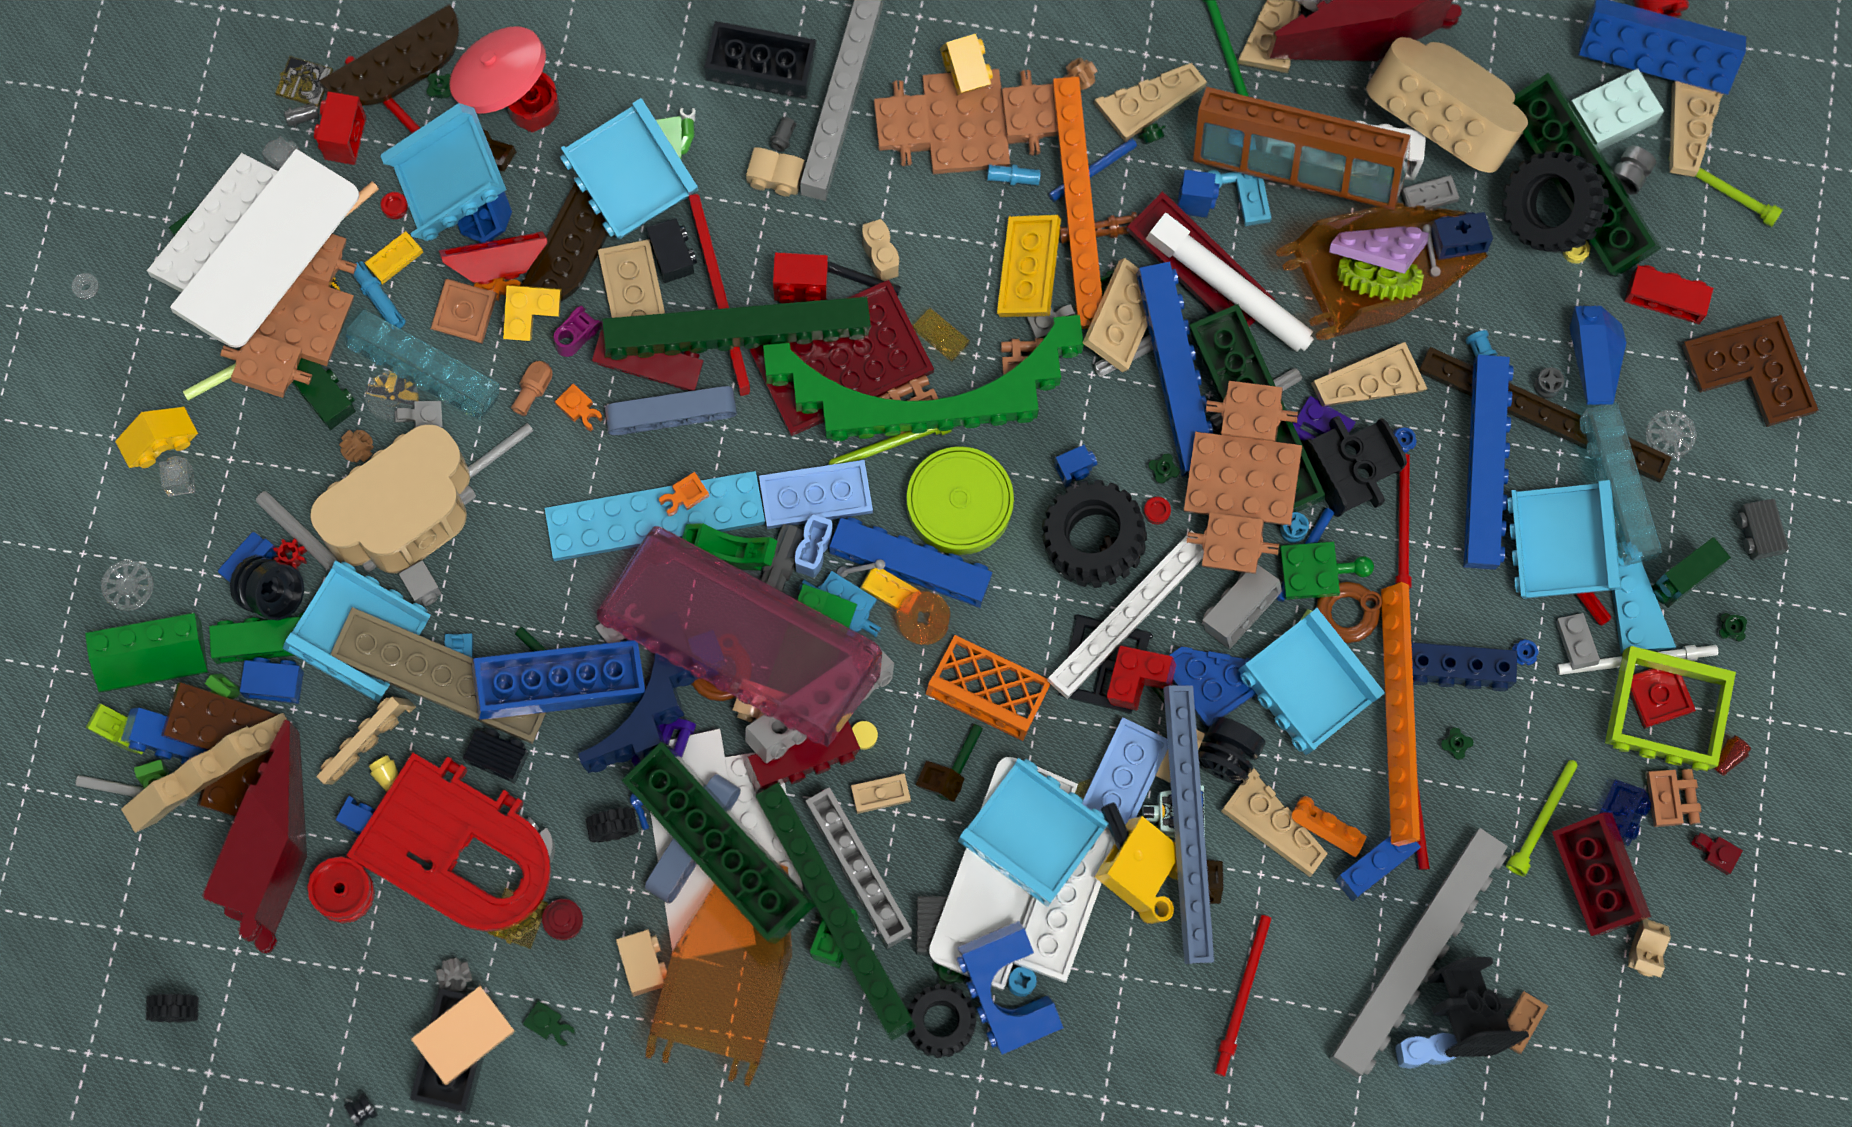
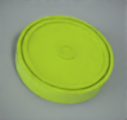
M950 447L931 454L915 469L907 489V514L914 531L926 544L947 554H973L994 544L1005 532L1012 515L1014 493L1008 474L993 457L983 451L970 447Z

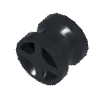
M364 1092L360 1093L355 1101H348L344 1104L347 1113L357 1127L363 1126L364 1121L367 1119H374L378 1116L374 1106Z

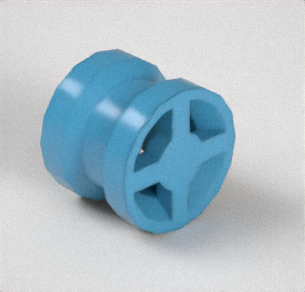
M1293 512L1291 526H1280L1281 537L1289 543L1300 542L1304 539L1309 529L1308 519L1299 512Z
M1018 967L1011 972L1008 978V989L1015 996L1025 997L1034 990L1037 982L1036 975L1032 970Z

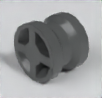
M1545 368L1534 382L1535 392L1542 398L1550 399L1555 397L1564 385V375L1556 368Z

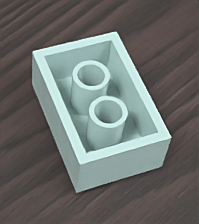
M1638 69L1571 101L1573 108L1600 150L1656 124L1664 112Z

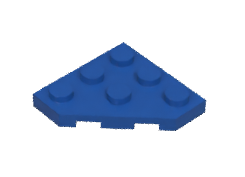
M1180 647L1168 655L1173 656L1176 663L1173 684L1175 686H1193L1195 714L1206 728L1210 727L1215 717H1225L1256 695L1252 687L1250 688L1244 684L1238 671L1251 658L1231 657L1228 654L1197 651L1188 647Z

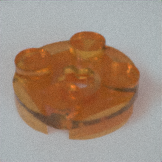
M928 591L913 592L901 601L895 612L897 628L906 640L914 644H933L942 639L947 633L950 618L949 607L945 600L937 594ZM920 611L922 613H929L930 616L927 618L929 623L927 625L917 622Z

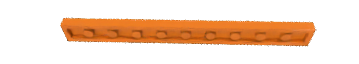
M1079 77L1053 79V90L1077 315H1080L1081 328L1086 329L1090 327L1102 300L1080 82Z
M1400 582L1381 589L1391 844L1395 846L1420 841L1409 585Z

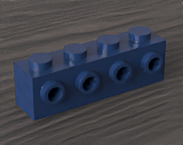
M1411 643L1414 685H1426L1428 682H1435L1440 687H1453L1454 684L1465 685L1467 689H1480L1481 686L1492 687L1494 691H1507L1508 688H1511L1517 682V651Z

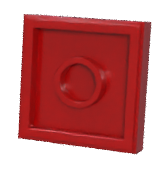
M1653 668L1633 675L1630 696L1644 729L1696 711L1681 675Z

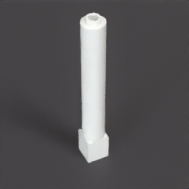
M1165 212L1146 237L1149 243L1169 258L1171 256L1175 257L1235 305L1239 304L1244 312L1296 352L1300 348L1303 351L1308 348L1314 340L1310 336L1313 333L1310 328L1189 236L1190 231Z

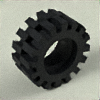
M626 807L623 809L617 808L616 810L610 809L606 812L601 811L599 814H592L585 819L589 841L594 843L609 842L614 839L619 840L622 837L626 838L629 835H634L639 831L634 808Z
M190 994L147 996L146 1020L167 1023L198 1020L199 997Z

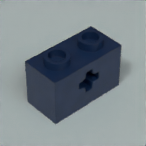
M1468 212L1456 217L1443 216L1434 220L1431 228V238L1438 260L1488 252L1493 240L1485 212Z

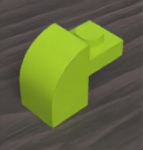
M98 704L85 728L118 747L135 754H143V752L128 748L129 743L121 741L128 717L103 704Z

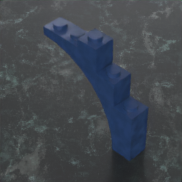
M677 612L651 622L655 638V661L649 684L635 710L614 733L597 745L578 753L580 763L588 773L603 771L607 766L617 762H627L635 755L642 761L661 741L665 743L659 725L671 724L678 718L685 716L676 687L688 686L694 680L700 679L701 676L688 642L684 623Z

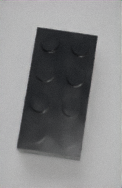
M715 21L704 67L705 79L711 82L807 99L816 57V40Z
M439 988L430 1024L468 995ZM491 1000V1001L494 1003V1005L497 1007V1006H498L497 1003H496L495 1001ZM422 1054L410 1100L414 1103L469 1115L484 1056L446 1085Z

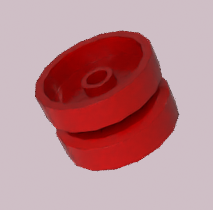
M344 857L327 859L312 872L308 883L309 899L314 908L333 922L342 924L354 922L363 917L373 904L375 896L374 882L368 872L353 859ZM342 886H345L344 892L338 894L337 890H342Z

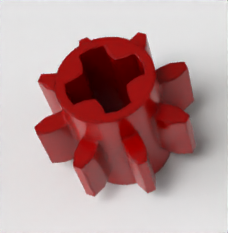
M295 538L292 543L282 539V545L279 548H273L274 552L278 555L274 560L290 565L299 571L298 567L301 563L307 564L306 559L302 557V554H305L307 550L304 546L297 548L298 541ZM292 552L293 558L288 560L287 553Z

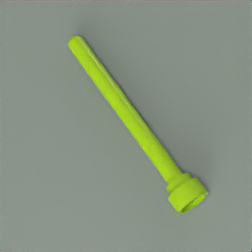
M1699 168L1695 176L1760 214V218L1764 220L1763 223L1770 227L1774 225L1783 209L1776 205H1773V207L1769 204L1765 206L1702 168Z
M938 428L927 429L926 432L919 434L907 431L833 458L829 461V465L858 461L933 433L943 436L951 433L952 430L939 431Z
M1569 760L1520 852H1516L1515 855L1509 858L1506 868L1519 876H1526L1531 867L1529 857L1577 769L1576 761Z

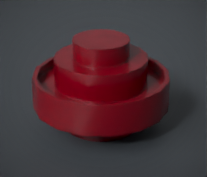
M559 899L551 902L543 912L542 924L544 930L550 937L556 940L566 941L573 939L583 927L584 918L581 909L576 903L568 899Z

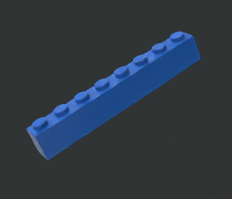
M1170 262L1140 267L1136 276L1182 476H1187L1190 472L1195 432L1213 434L1211 422L1206 421L1204 411H1206L1207 402L1205 396L1200 394L1199 386L1202 385L1199 370H1195L1193 360H1196L1195 349L1193 345H1189L1187 335H1190L1188 320H1183L1181 310L1184 309L1183 297L1181 294H1177L1176 284H1178L1177 271L1171 268Z
M1477 355L1473 361L1463 563L1465 568L1496 570L1500 563L1504 562L1505 547H1501V536L1504 537L1506 533V521L1502 520V511L1507 508V495L1503 494L1504 484L1508 483L1509 470L1505 468V458L1508 459L1510 453V443H1506V433H1509L1511 428V417H1507V407H1511L1512 391H1508V382L1513 379V366L1509 365L1510 357Z

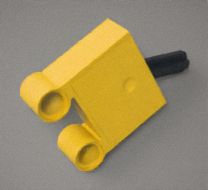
M1114 802L1104 805L1101 808V812L1105 821L1108 822V828L1115 843L1094 877L1139 912L1140 918L1147 924L1169 920L1174 913L1173 903L1167 897L1155 896L1168 875L1172 879H1178L1175 842L1143 816L1129 819L1125 825ZM1155 905L1158 908V915L1155 913Z

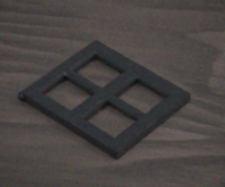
M1082 615L1074 616L1076 624L1067 658L1081 645L1085 628L1095 630L1103 620ZM1135 629L1127 638L1138 641L1136 649L1147 651L1149 639L1153 635L1151 632ZM1110 655L1098 667L1100 670L1094 693L1077 689L1068 698L1132 714L1131 709L1113 706L1110 704L1107 696L1101 695L1106 671L1113 672L1116 663L1115 660L1110 659ZM1060 692L1058 693V696L1064 697Z

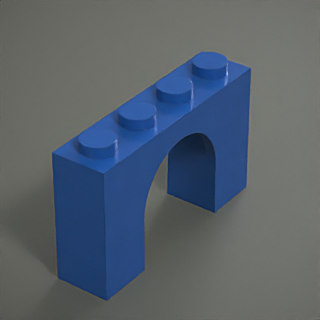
M1019 921L957 947L960 956L956 958L961 972H967L970 981L966 985L971 997H977L980 1006L976 1010L981 1022H987L990 1031L986 1032L992 1048L997 1046L1000 1053L1005 1054L1063 1029L1056 1007L1049 996L1014 1009L1001 1007L992 1001L991 984L997 972L1010 963L1034 954L1025 928Z

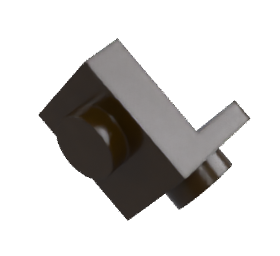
M483 130L497 167L500 171L504 172L517 153L513 145L492 140L489 132Z

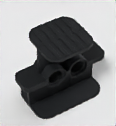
M1339 416L1332 418L1329 422L1330 431L1314 439L1309 438L1303 444L1325 493V501L1337 517L1369 500L1374 508L1381 506L1385 499L1376 482L1394 473H1400L1407 465L1406 454L1394 435L1392 428H1390L1389 423L1385 419L1381 418L1375 424L1350 435ZM1344 446H1352L1356 450V455H1349L1345 451ZM1357 469H1365L1369 474V478L1360 477Z
M1464 957L1442 967L1428 977L1429 983H1445L1450 995V999H1446L1431 1008L1434 1016H1448L1457 1044L1445 1050L1446 1057L1493 1056L1529 1037L1528 1031H1511L1504 1012L1515 1006L1513 998H1499L1494 991L1487 990L1481 971L1493 964L1491 957Z

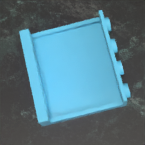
M642 98L632 103L633 106L571 145L566 148L565 146L561 147L563 155L560 158L568 170L573 168L578 176L574 179L582 193L587 190L592 198L588 202L596 215L601 212L606 220L602 224L610 237L615 235L618 240L698 191V186Z
M461 103L453 106L380 155L383 164L394 167L417 229L410 233L411 236L425 241L438 237V233L446 228L457 225L458 220L466 215L474 214L480 206L496 200L498 195L506 190L475 109Z
M1610 480L1599 481L1598 484L1521 492L1511 490L1512 497L1507 498L1509 514L1514 513V524H1510L1511 540H1516L1517 550H1512L1513 565L1519 568V577H1515L1516 593L1521 592V597L1527 599L1621 590Z
M335 560L332 569L298 624L286 639L283 649L379 703L390 686L389 683L360 672L330 655L352 607L419 636L431 615L427 613V609L418 603L411 604L404 600L403 595L393 589L388 591L381 587L375 578L368 575L364 577L355 572L356 569L346 562L339 563Z
M1318 608L1238 669L1244 684L1250 688L1252 687L1258 695L1257 698L1260 704L1271 711L1279 728L1287 731L1292 738L1291 741L1294 747L1305 755L1315 750L1322 742L1372 702L1385 694Z
M1018 758L1015 765L969 827L963 831L958 842L1046 907H1049L1106 829L1108 822L1105 821L1100 811L1094 808L1090 810L1082 804L1083 800L1073 792L1068 794L1059 788L1061 784L1049 775L1044 777L1040 774L1038 767L1027 759L1022 761Z

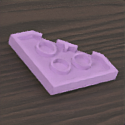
M1394 227L1341 232L1331 242L1330 252L1405 274L1427 244L1429 233L1422 232L1417 227Z

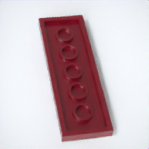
M1163 191L1126 228L1160 263L1170 262L1171 268L1177 271L1178 280L1213 314L1235 304L1175 257L1171 256L1169 258L1146 240L1148 234L1165 212L1190 231L1189 236L1275 301L1257 281ZM1241 309L1245 317V320L1248 326L1250 327L1254 323L1255 319H1253L1250 315H1248Z

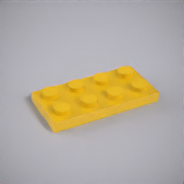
M1058 215L1011 216L1008 218L997 314L1000 317L1050 316L1061 218Z

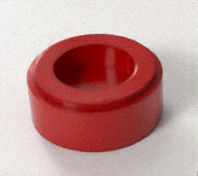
M390 192L382 198L381 209L387 218L396 220L405 216L408 211V203L401 193Z
M1153 497L1146 502L1144 516L1148 522L1160 525L1168 520L1171 514V506L1166 499Z

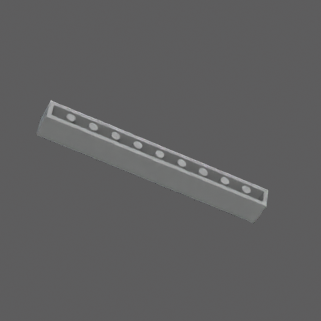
M854 0L802 176L801 195L823 201L827 199L885 0Z
M1481 828L1473 834L1331 1055V1061L1357 1078L1362 1076L1363 1073L1366 1075L1370 1073L1376 1064L1373 1057L1378 1050L1383 1052L1391 1040L1387 1035L1392 1027L1397 1029L1406 1015L1402 1012L1406 1005L1412 1006L1421 993L1417 988L1422 981L1427 983L1428 977L1434 973L1435 969L1431 966L1436 958L1441 960L1450 946L1446 943L1450 936L1456 937L1464 925L1461 919L1465 913L1470 915L1479 902L1475 897L1480 890L1485 892L1492 882L1493 878L1489 875L1494 868L1499 870L1506 860L1507 856L1503 853L1507 849V845Z

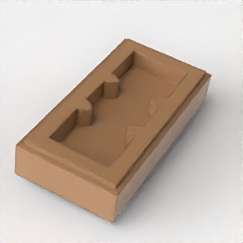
M1525 991L1522 992L1507 1018L1511 1031H1528L1529 1034L1528 1038L1510 1047L1511 1050L1518 1054L1523 1052L1548 1008L1546 1004Z

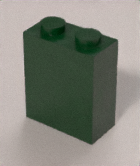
M1712 537L1667 571L1652 586L1657 601L1669 608L1714 574L1731 557L1719 542Z

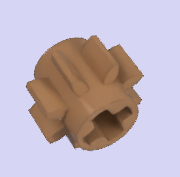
M1078 58L1067 65L1068 74L1064 78L1079 77L1080 90H1084L1094 84V74L1098 71L1092 61L1088 62V60L1084 61L1083 58Z
M348 430L341 437L343 441L339 444L341 446L340 450L348 461L357 463L361 459L365 462L372 455L371 450L374 448L372 445L373 440L367 432L356 430L353 433Z

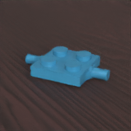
M831 571L825 582L817 589L857 604L844 643L849 645L854 636L862 629L877 637L881 627L868 620L870 611L876 604L877 599ZM805 579L802 582V584L817 588L814 585L807 582Z

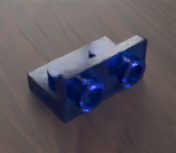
M1615 779L1600 813L1613 814L1625 846L1629 847L1631 841L1635 840L1639 834V823L1642 816L1648 814L1651 801L1645 789Z

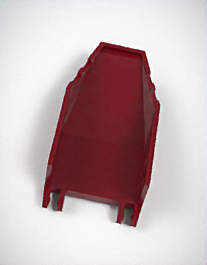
M1323 0L1316 5L1319 10L1306 18L1302 14L1274 32L1267 55L1270 59L1379 61L1384 58L1392 43L1398 38L1406 37L1417 41L1440 28H1452L1453 25L1455 26L1458 23L1462 9L1457 4L1453 3L1451 5L1453 0H1332L1328 4Z
M284 720L269 748L273 754L268 764L262 762L258 769V773L262 774L256 786L250 784L203 892L205 900L225 907L224 914L227 917L240 921V927H238L240 937H243L247 942L255 940L256 949L263 954L273 952L272 950L278 942L275 933L307 859L300 733L288 720Z

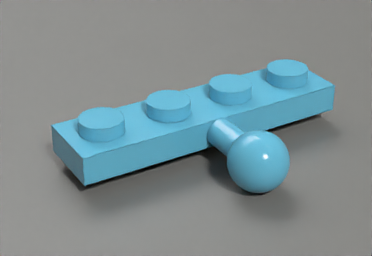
M1231 129L1228 143L1243 147L1244 132ZM1252 134L1250 149L1257 150L1255 137ZM1216 170L1206 172L1216 174L1215 183L1219 184V188L1222 184L1236 182L1245 226L1271 222L1263 178L1235 171L1223 174Z

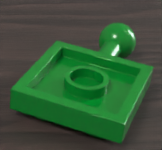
M1334 542L1284 545L1280 547L1285 600L1339 596L1338 574L1355 573L1359 577H1368L1374 571V563L1367 556H1360L1354 562L1337 563Z

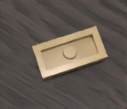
M905 774L851 785L857 814L911 802Z

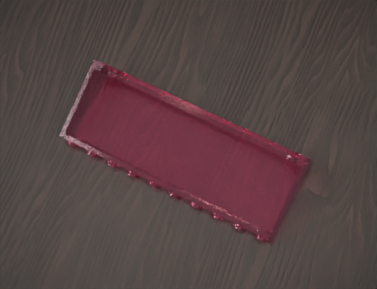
M659 526L652 527L597 610V620L604 627L613 628L622 633L626 639L642 644L648 651L662 655L673 665L689 670L695 677L709 681L720 691L729 692L742 703L758 708L764 715L776 718L789 729L797 730L805 734L811 741L821 743L826 747L830 745L880 678L882 651L876 643Z

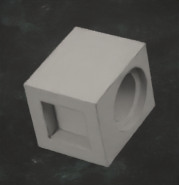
M423 560L399 573L415 603L428 606L438 599L437 596L442 594Z

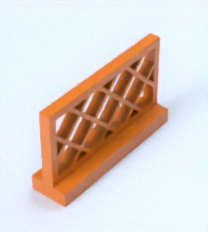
M954 635L934 676H932L925 695L1023 741L1051 684L1047 681V678ZM959 645L967 649L969 657L956 661L953 654L955 646ZM986 658L992 662L994 669L980 672L976 661ZM972 662L976 674L963 678L958 666ZM954 667L958 677L957 680L949 682L940 678L943 670ZM1011 670L1016 673L1018 680L1005 684L1001 672ZM996 674L1001 686L987 689L983 677ZM978 679L983 691L977 693L968 691L965 683ZM1034 681L1043 685L1040 693L1030 696L1025 684ZM1020 685L1025 697L1012 701L1007 689ZM1003 691L1007 703L997 705L992 702L989 694ZM1027 702L1031 711L1028 718L1026 719L1018 715L1014 706Z

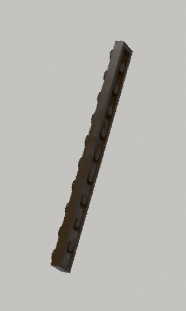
M1430 347L1419 372L1472 397L1473 366ZM1508 382V391H1512L1511 407H1507L1508 414L1659 483L1663 480L1672 459L1671 456Z

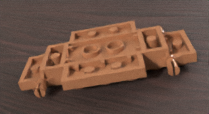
M992 69L993 78L990 79V85L958 95L952 74L943 73L923 75L924 95L908 96L904 95V82L899 80L898 90L897 81H894L892 83L894 96L874 99L879 151H900L901 165L906 166V156L907 166L912 164L911 152L930 150L933 174L988 170L989 164L1010 167L1008 144L1029 142L1030 154L1034 155L1035 152L1038 155L1041 153L1040 139L1048 136H1058L1053 84H1032L1031 71L1027 70L1025 74V70L1020 72L1021 86L1002 88L1001 90L999 69Z
M331 234L264 322L240 350L223 346L220 356L236 361L231 381L283 398L293 380L307 385L310 384L312 374L297 370L301 358L324 366L328 365L354 301V295L330 288L335 274L339 270L354 275L357 264L342 260L346 238Z
M1229 381L1227 396L1223 402L1207 400L1206 412L1222 413V435L1195 432L1184 512L1209 515L1208 527L1204 534L1192 532L1187 534L1188 537H1191L1187 538V543L1201 544L1203 546L1202 567L1256 574L1258 560L1262 553L1278 555L1279 552L1276 550L1279 549V544L1263 541L1264 523L1291 526L1302 445L1276 442L1278 426L1281 421L1297 423L1298 411L1282 409V387Z

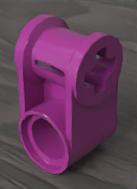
M583 306L577 307L568 319L554 332L556 351L563 357H570L576 354L588 340L597 334L602 326V322L594 320L588 315ZM563 338H570L573 340L570 344L567 345L560 343V341Z

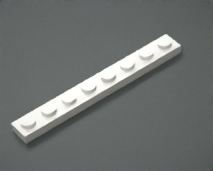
M1186 536L1055 670L1047 681L1068 699L1203 559L1204 550L1201 544L1187 543V538L1191 537Z

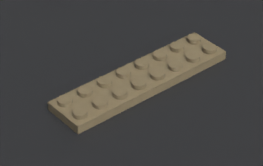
M353 607L330 654L360 672L533 744L547 713L479 720L472 674L473 658Z

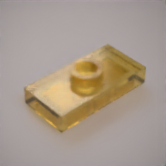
M931 308L913 325L915 332L951 362L966 348L970 341Z

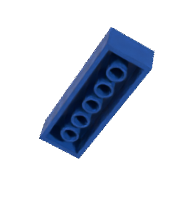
M1595 0L1580 40L1579 55L1633 70L1638 69L1640 72L1728 95L1746 53V36L1611 0Z
M638 640L473 658L472 663L479 720L639 702L645 693Z

